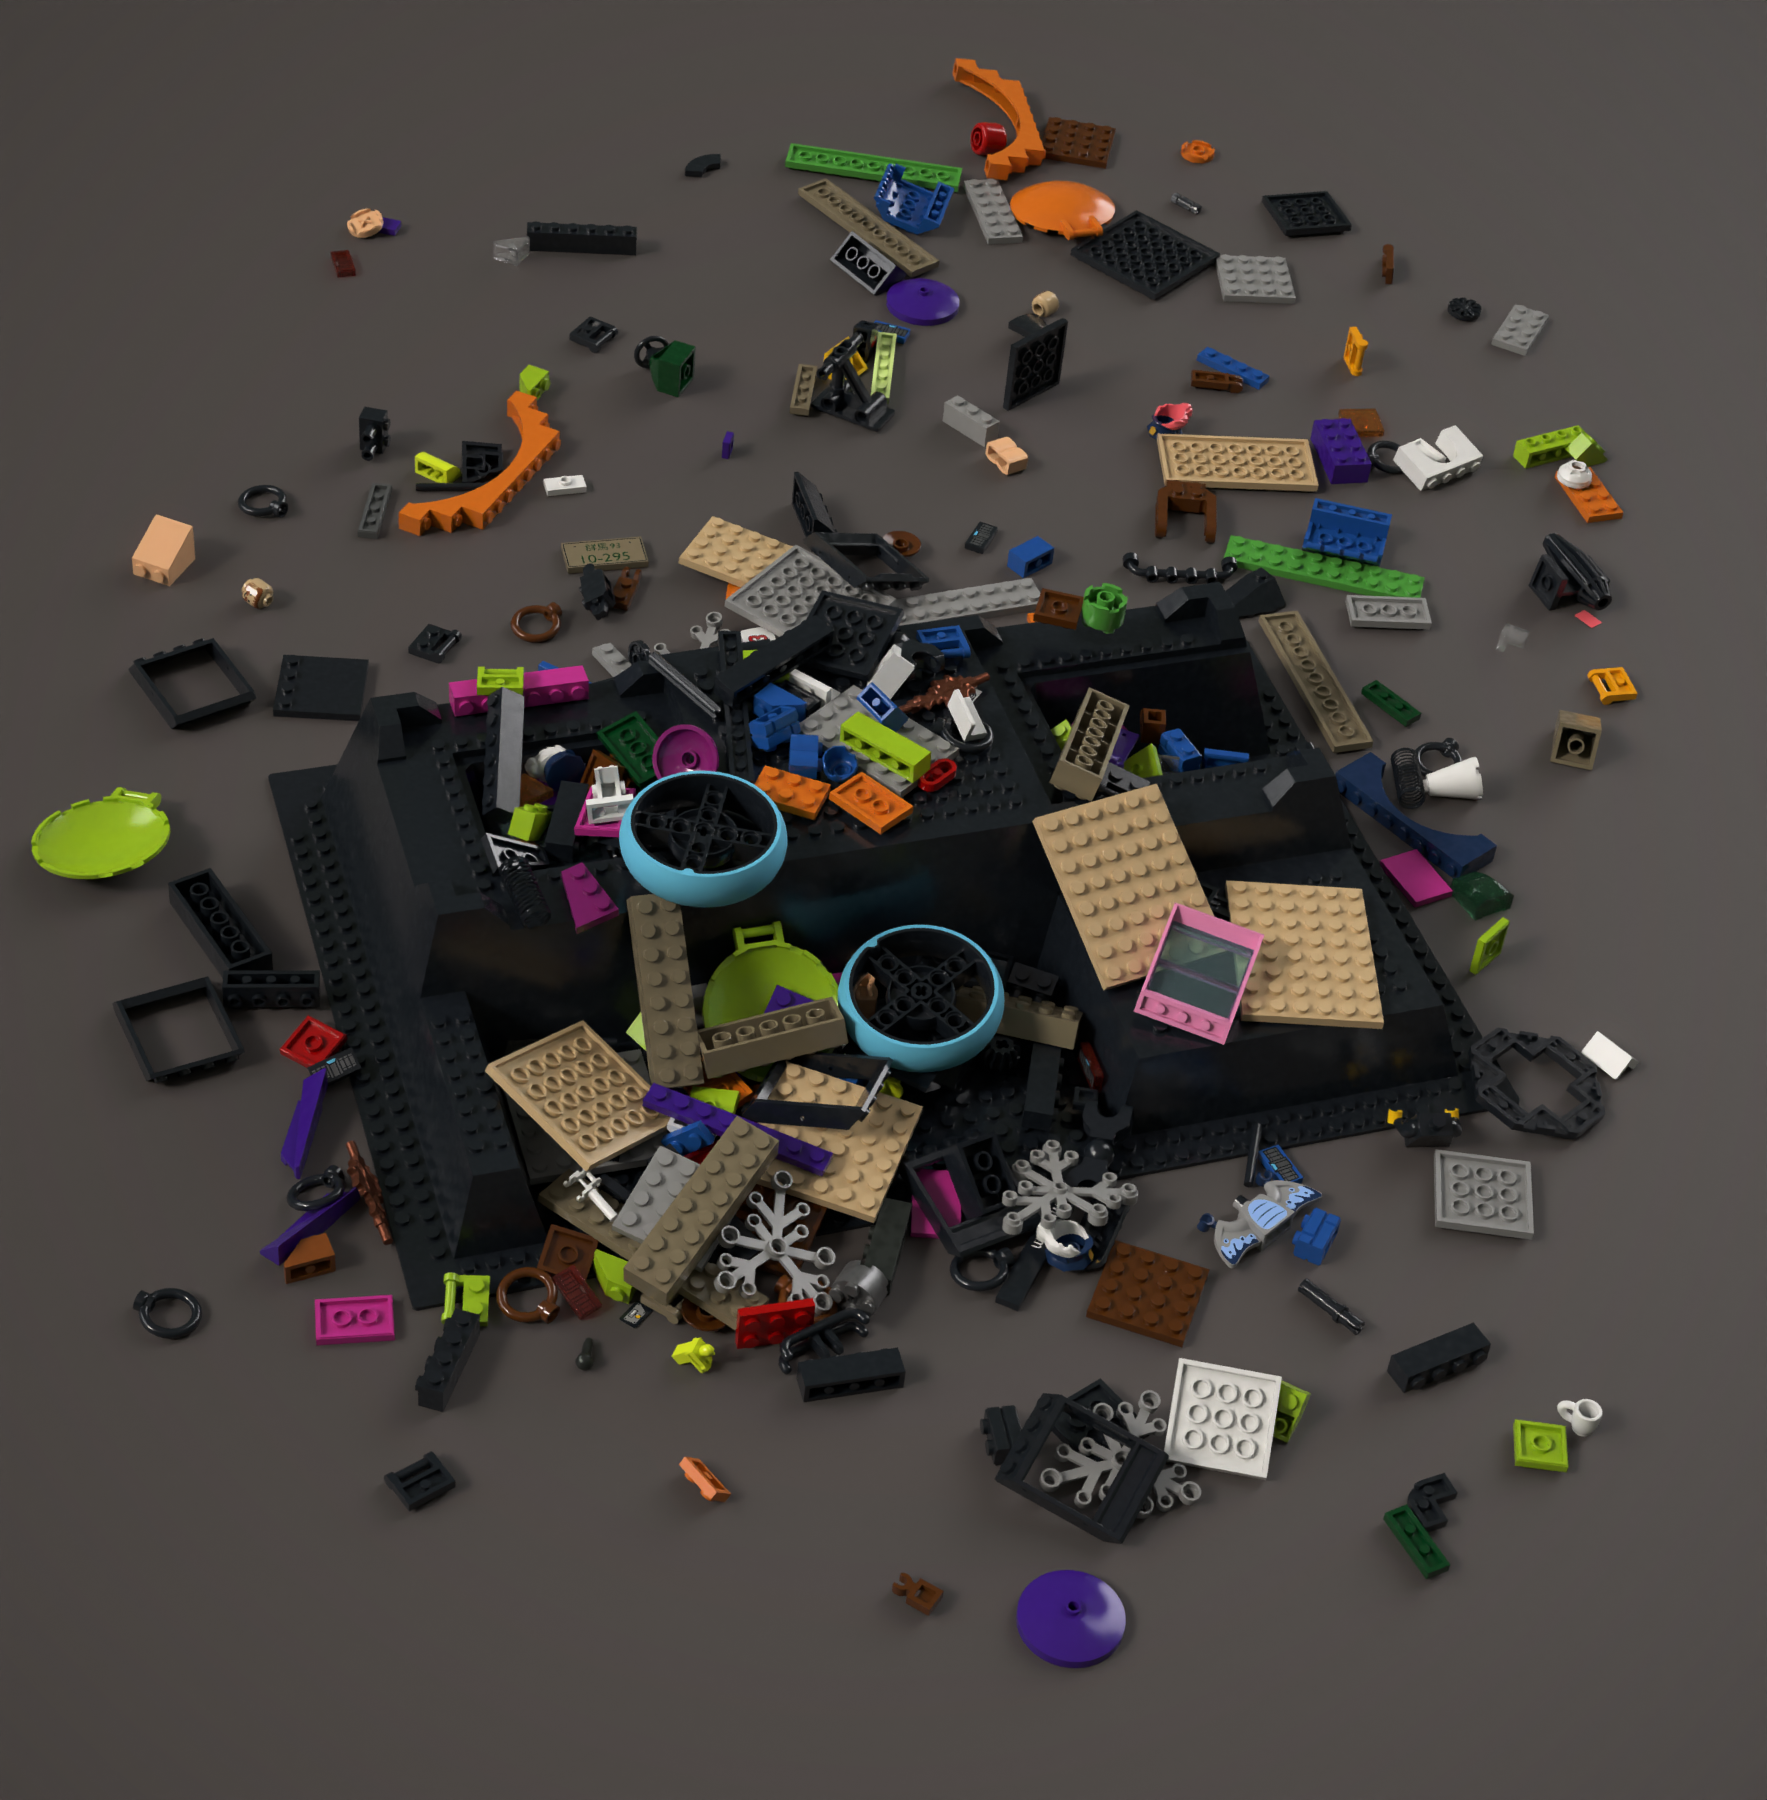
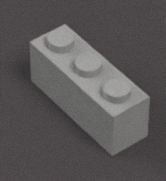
M958 395L944 403L943 422L983 447L987 446V442L998 439L999 420Z

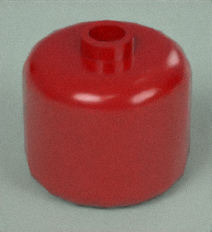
M977 123L971 132L970 139L973 152L977 155L987 156L988 154L992 155L1005 149L1007 142L1005 128L999 123Z

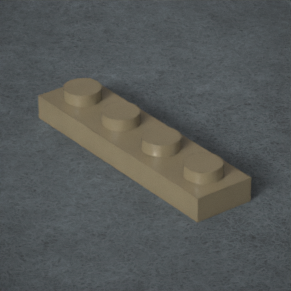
M798 365L790 414L809 416L817 366Z

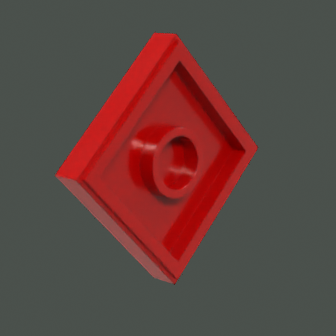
M308 1015L279 1050L281 1055L307 1068L334 1056L348 1039L346 1034Z

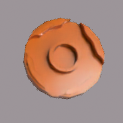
M1193 140L1192 143L1187 141L1182 145L1181 155L1184 159L1193 163H1207L1214 159L1215 149H1212V145L1204 141Z

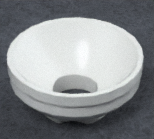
M1571 460L1560 466L1557 478L1567 487L1581 489L1591 484L1592 472L1584 462Z

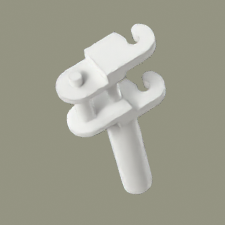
M584 1169L581 1172L577 1170L569 1177V1181L563 1182L565 1187H569L574 1182H580L585 1187V1190L582 1192V1196H577L576 1200L582 1202L589 1196L611 1222L615 1221L618 1214L594 1189L596 1186H600L602 1179L600 1177L595 1178L591 1170L588 1172ZM585 1176L592 1181L588 1185L583 1180Z

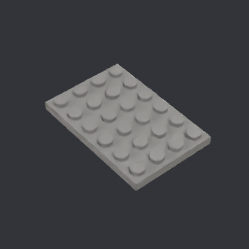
M851 686L799 723L801 729L799 734L818 735V742H823L822 751L824 753L832 746H845L850 753L856 755L858 762L857 773L864 772L899 797H904L918 786V779L911 783L902 776L888 770L883 765L870 760L866 755L852 750V747L842 741L840 742L841 724L858 711L880 723L856 699L863 691L857 686ZM910 718L896 732L931 751L930 765L939 759L953 760L959 755L958 747L950 745L948 741H945Z

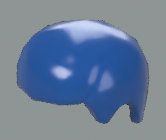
M832 746L825 751L822 757L825 775L836 783L848 781L858 771L856 755L850 753L845 746Z

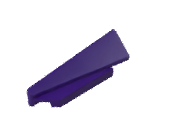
M353 1188L348 1192H344L333 1204L319 1210L307 1211L276 1240L262 1248L260 1254L280 1266L288 1259L301 1239L323 1234L360 1200L359 1190Z

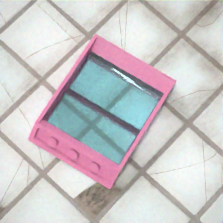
M1175 902L1134 1012L1224 1045L1264 935Z

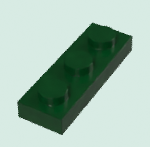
M1378 680L1362 687L1361 694L1405 727L1420 720V711Z
M1407 1504L1384 1514L1383 1520L1426 1580L1449 1571L1450 1563Z

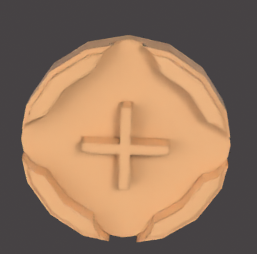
M362 209L351 216V220L347 222V227L352 236L366 238L378 233L382 229L384 221L382 214L378 210Z

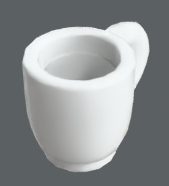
M1582 1399L1576 1404L1565 1400L1557 1405V1410L1561 1417L1571 1422L1573 1431L1582 1437L1593 1433L1602 1418L1603 1411L1601 1406L1590 1399ZM1567 1409L1573 1410L1572 1415L1567 1412Z

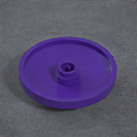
M923 278L907 279L894 284L888 290L886 306L892 315L904 322L920 326L940 325L952 320L958 313L960 302L957 293L949 286L935 280Z
M1058 1570L1037 1577L1024 1589L1017 1606L1016 1624L1023 1642L1041 1659L1061 1667L1085 1668L1103 1662L1117 1650L1123 1639L1126 1615L1118 1595L1099 1578L1081 1571Z

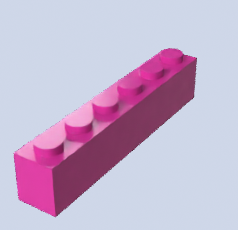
M583 665L524 673V708L589 699V680ZM477 679L449 682V702L455 717L488 712V696L477 695Z

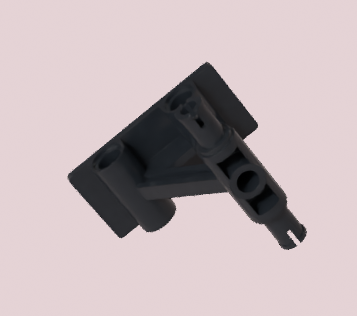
M856 332L850 339L844 340L839 346L835 347L833 352L824 360L823 366L817 370L816 374L819 379L826 380L831 373L832 379L829 386L811 402V407L878 432L895 414V410L886 407L887 399L881 392H874L871 396L869 395L849 360L856 353L857 347L864 341L862 334L859 333L858 335V332Z

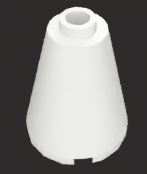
M1471 757L1427 774L1426 779L1423 780L1425 792H1428L1429 796L1482 799L1483 786L1481 774L1476 769V767H1479L1477 758Z

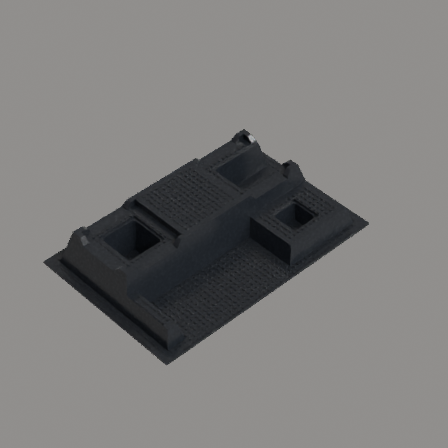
M1220 582L1181 587L1157 602L1155 606L1127 609L1123 624L1111 634H1106L1102 630L1092 627H1085L1082 624L1081 616L1076 630L1043 624L1041 622L996 628L995 625L979 615L898 626L901 628V632L906 634L910 640L914 639L917 641V630L959 625L970 647L971 655L970 658L964 659L962 657L945 658L944 670L936 673L925 669H917L915 672L916 679L908 682L904 681L890 700L900 707L905 705L907 701L914 700L915 696L926 695L928 689L932 687L930 685L931 681L942 680L944 675L951 677L961 675L963 678L971 676L973 678L987 672L990 680L977 685L976 689L982 691V693L973 704L980 719L985 721L993 731L994 738L991 746L978 753L959 751V755L952 760L957 765L955 778L937 791L926 792L917 786L902 797V799L913 806V813L881 835L829 800V795L815 820L779 810L786 825L787 850L781 868L766 887L743 901L726 906L691 907L680 905L691 986L703 983L708 985L711 976L718 966L736 951L733 928L741 927V929L766 926L772 925V922L776 921L781 923L785 943L813 954L831 974L843 972L853 954L865 942L880 933L907 925H933L964 935L979 945L985 952L992 951L1014 956L1012 969L1015 962L1059 976V990L1053 1003L1061 1008L1065 1006L1076 1007L1078 1011L1083 1012L1074 1049L1061 1047L1060 1056H1065L1063 1071H1058V1073L1063 1074L1061 1087H1056V1090L1060 1091L1059 1104H1054V1107L1058 1108L1057 1121L1051 1122L1050 1131L1021 1127L1033 1042L1035 1041L1012 1037V1039L1018 1040V1044L1021 1047V1056L1017 1066L1012 1067L1010 1071L1002 1069L1000 1072L996 1068L991 1070L989 1065H984L979 1052L954 1091L941 1086L940 1089L924 1093L902 1081L900 1082L903 1088V1095L900 1099L923 1106L921 1116L905 1153L922 1151V1147L929 1144L938 1145L944 1143L943 1139L957 1136L958 1138L970 1129H978V1131L985 1133L995 1131L1005 1161L1011 1170L1012 1165L1017 1160L1023 1159L1029 1162L1031 1170L1052 1181L1051 1172L1032 1164L1029 1159L1032 1150L1042 1151L1046 1141L1056 1140L1062 1147L1059 1162L1064 1159L1066 1151H1075L1079 1154L1078 1164L1061 1172L1063 1182L1065 1183L1067 1173L1082 1163L1084 1149L1090 1142L1089 1136L1083 1127V1111L1072 1109L1075 1086L1092 1089L1079 1059L1080 1047L1087 1057L1094 1076L1093 1089L1099 1090L1097 1105L1099 1114L1110 1118L1118 1115L1122 1105H1129L1134 1108L1131 1134L1127 1139L1115 1146L1114 1159L1110 1166H1108L1109 1172L1117 1175V1180L1246 1157L1249 1152L1254 1123L1262 1125L1258 1151L1279 1145L1283 1150L1396 1129L1394 1124L1387 1122L1389 1109L1392 1111L1402 1110V1118L1405 1122L1419 1113H1445V1109L1453 1111L1455 1108H1458L1459 1117L1488 1111L1475 1100L1468 1057L1470 1047L1482 1039L1483 1036L1345 804L1341 801L1336 775L1320 748L1307 749L1305 744L1308 742L1246 640L1236 608ZM767 644L742 647V652L743 650H759ZM719 650L664 658L723 708V715L717 719L712 718L649 664L648 660L637 661L615 676L612 681L590 683L589 699L525 707L521 782L536 780L528 775L525 770V764L529 758L537 756L541 750L547 747L560 745L566 750H572L576 756H581L585 766L588 764L593 749L610 756L611 753L599 740L597 732L637 711L658 738L669 728L683 724L694 725L706 731L715 742L718 750L719 766L717 772L729 774L723 700L714 693L715 676L721 672ZM802 665L796 668V670L839 691L840 694L853 685L862 690L867 686V681ZM1089 687L1130 705L1123 726L1128 731L1139 734V738L1127 759L1150 745L1149 743H1141L1140 711L1143 708L1166 710L1165 732L1178 728L1181 729L1202 755V760L1205 748L1249 753L1248 762L1201 769V761L1200 769L1175 773L1158 753L1159 744H1153L1157 749L1163 775L1143 779L1151 782L1150 785H1158L1198 880L1219 888L1218 896L1226 898V880L1362 889L1384 1019L1382 1029L1241 1021L1240 1006H1238L1227 1039L1223 1045L1134 1012L1146 978L1105 991L1103 990L1032 822L1036 817L1091 802L1079 799L1075 794L1067 790H1060L1054 784L1049 783L1062 752L1051 729L1066 719L1070 724L1074 722ZM416 692L370 698L338 764L273 773L268 776L335 1027L336 1030L347 1035L348 1040L341 1049L345 1051L352 1047L362 1071L349 1076L376 1177L382 1190L383 1203L413 1310L420 1311L445 1306L446 1285L443 1283L444 1274L451 1272L458 1275L490 1276L489 1297H495L501 1280L508 1273L522 1267L537 1268L551 1224L587 1234L537 1201L539 1193L553 1182L530 1184L503 1090L485 1072L488 1064L583 1020L601 1038L617 1037V1047H611L616 1053L641 1049L649 1074L646 1051L626 1033L641 1012L626 900L631 896L653 893L644 888L633 877L623 857L583 863L618 907L619 916L577 934L561 871L575 865L533 871V874L551 911V919L546 925L540 924L547 919L548 915L543 920L537 921L547 913L545 911L541 916L535 918L534 916L543 912L539 911L526 917L529 919L524 920L529 922L524 924L534 930L524 928L499 873L493 874L481 838L487 833L482 819V799L484 792L483 779L485 773L484 759L488 712L455 717L450 703L437 705L435 701ZM754 695L747 699L749 723L759 718L753 714ZM944 702L940 705H934L931 710L923 708L917 713L913 714L910 712L906 714L910 719L933 733L937 717L946 719L952 716ZM957 725L950 726V735L960 742L976 744L984 740L983 738L964 742ZM750 733L754 784L765 765L789 772L790 742L780 743L777 745L776 750L765 752L763 749L753 746L751 738L753 735ZM822 751V756H818V758H822V757H823V755H824V752H823V751ZM690 755L689 757L691 763L694 762L693 755ZM823 766L822 772H817V779H814L831 784L830 792L843 784L829 779L824 773ZM637 785L634 789H636L637 796L642 790ZM1095 795L1092 802L1107 797L1101 795V797ZM520 797V806H519V807H524V804H523L522 799H521V797ZM700 806L682 808L681 813L700 808ZM729 810L725 811V814L735 822L737 828L762 832L756 824L742 815ZM547 828L539 840L534 841L541 847H544V849L548 832ZM508 834L509 839H520ZM584 836L583 839L579 838L581 841L579 854L574 855L573 862L602 858L598 845L597 847L584 845ZM668 848L651 853L665 863L681 867L682 863L672 855ZM549 860V866L559 865L558 861ZM730 860L722 866L707 869V872L726 870L747 862ZM523 874L522 876H519V877H517V878H514L512 881H515V880H517L518 878L524 877V876H526L527 874ZM525 878L519 882H515L513 885H517L520 882L526 881L529 878ZM527 882L521 886H517L515 889H519L522 886L528 885L531 882ZM529 886L523 890H519L517 893H521L524 890L530 889L532 886ZM530 890L525 894H521L519 897H523L526 894L532 893L534 890ZM532 894L527 898H523L521 901H525L528 898L534 897L536 894ZM535 898L529 902H525L523 905H527L530 902L536 901L538 898ZM540 902L535 903V904H533V905H531V906H527L525 909H529V908H531L532 906H536V905H538ZM773 934L744 938V943L751 944L771 941L774 938ZM1231 952L1183 966L1189 970L1237 987L1234 958ZM907 956L898 959L906 966L911 967L915 965L917 956ZM1172 971L1154 975L1149 987L1151 991L1228 1018L1236 996L1230 992ZM875 979V986L878 990L877 1013L886 1006L885 996L887 988ZM847 1032V1039H848V1041H849V1039H850L851 1037L849 1036V1034H848V1032ZM842 1045L835 1048L833 1053L844 1054L842 1053ZM1494 1060L1492 1064L1503 1072L1497 1060ZM742 1076V1077L745 1079L747 1086H751V1085H756V1084H761V1083H762V1082H757V1081H754V1080H750V1079H748V1078ZM1505 1076L1504 1081L1498 1084L1496 1088L1519 1105L1520 1099ZM683 1088L671 1089L689 1096ZM744 1105L736 1110L735 1115L740 1116ZM944 1160L921 1168L948 1171ZM647 1166L607 1172L605 1174L616 1178L621 1183V1186L628 1191H633ZM897 1170L896 1181H892L885 1198L912 1203V1193ZM603 1173L595 1174L593 1176L595 1178H599ZM587 1176L584 1177V1179L592 1182ZM1030 1179L1027 1180L1030 1181L1033 1184V1186H1040L1039 1184L1035 1183ZM829 1208L816 1237L870 1227L871 1225L875 1226L877 1221L871 1223ZM601 1242L598 1243L597 1250L628 1261ZM593 1261L587 1279L597 1278L593 1270ZM524 1277L513 1282L508 1288L507 1294L546 1286L536 1278ZM553 1278V1280L555 1281L556 1285H559L558 1282L556 1281V1278ZM456 1286L455 1304L463 1302L464 1287Z

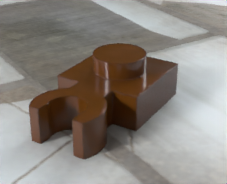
M901 1573L899 1581L905 1585L902 1586L894 1582L892 1586L894 1594L907 1596L906 1604L927 1616L932 1613L941 1601L944 1593L943 1590L921 1578L917 1583L913 1582L910 1575L906 1573Z

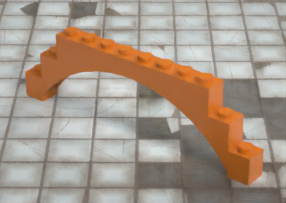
M956 58L952 72L954 80L977 90L991 99L1007 114L1016 130L1017 137L1014 142L1000 152L987 155L984 167L987 179L1007 180L1011 172L1024 173L1025 167H1028V165L1041 166L1042 159L1044 160L1046 156V150L1043 148V141L1039 137L1040 134L1037 131L1036 122L1033 120V114H1031L1030 105L1027 103V97L1024 94V88H1022L1020 81L1001 79L997 70L979 69L975 60Z
M516 390L507 400V416L512 417L517 425L522 443L514 460L501 474L483 486L462 495L425 503L413 504L408 502L399 512V529L421 536L430 526L452 533L462 523L481 530L490 524L493 518L502 512L504 506L512 501L517 492L522 490L523 486L532 479V476L537 471H540L542 465L549 461L554 452L558 451L561 446L560 431L550 428L547 413L538 411L537 397Z

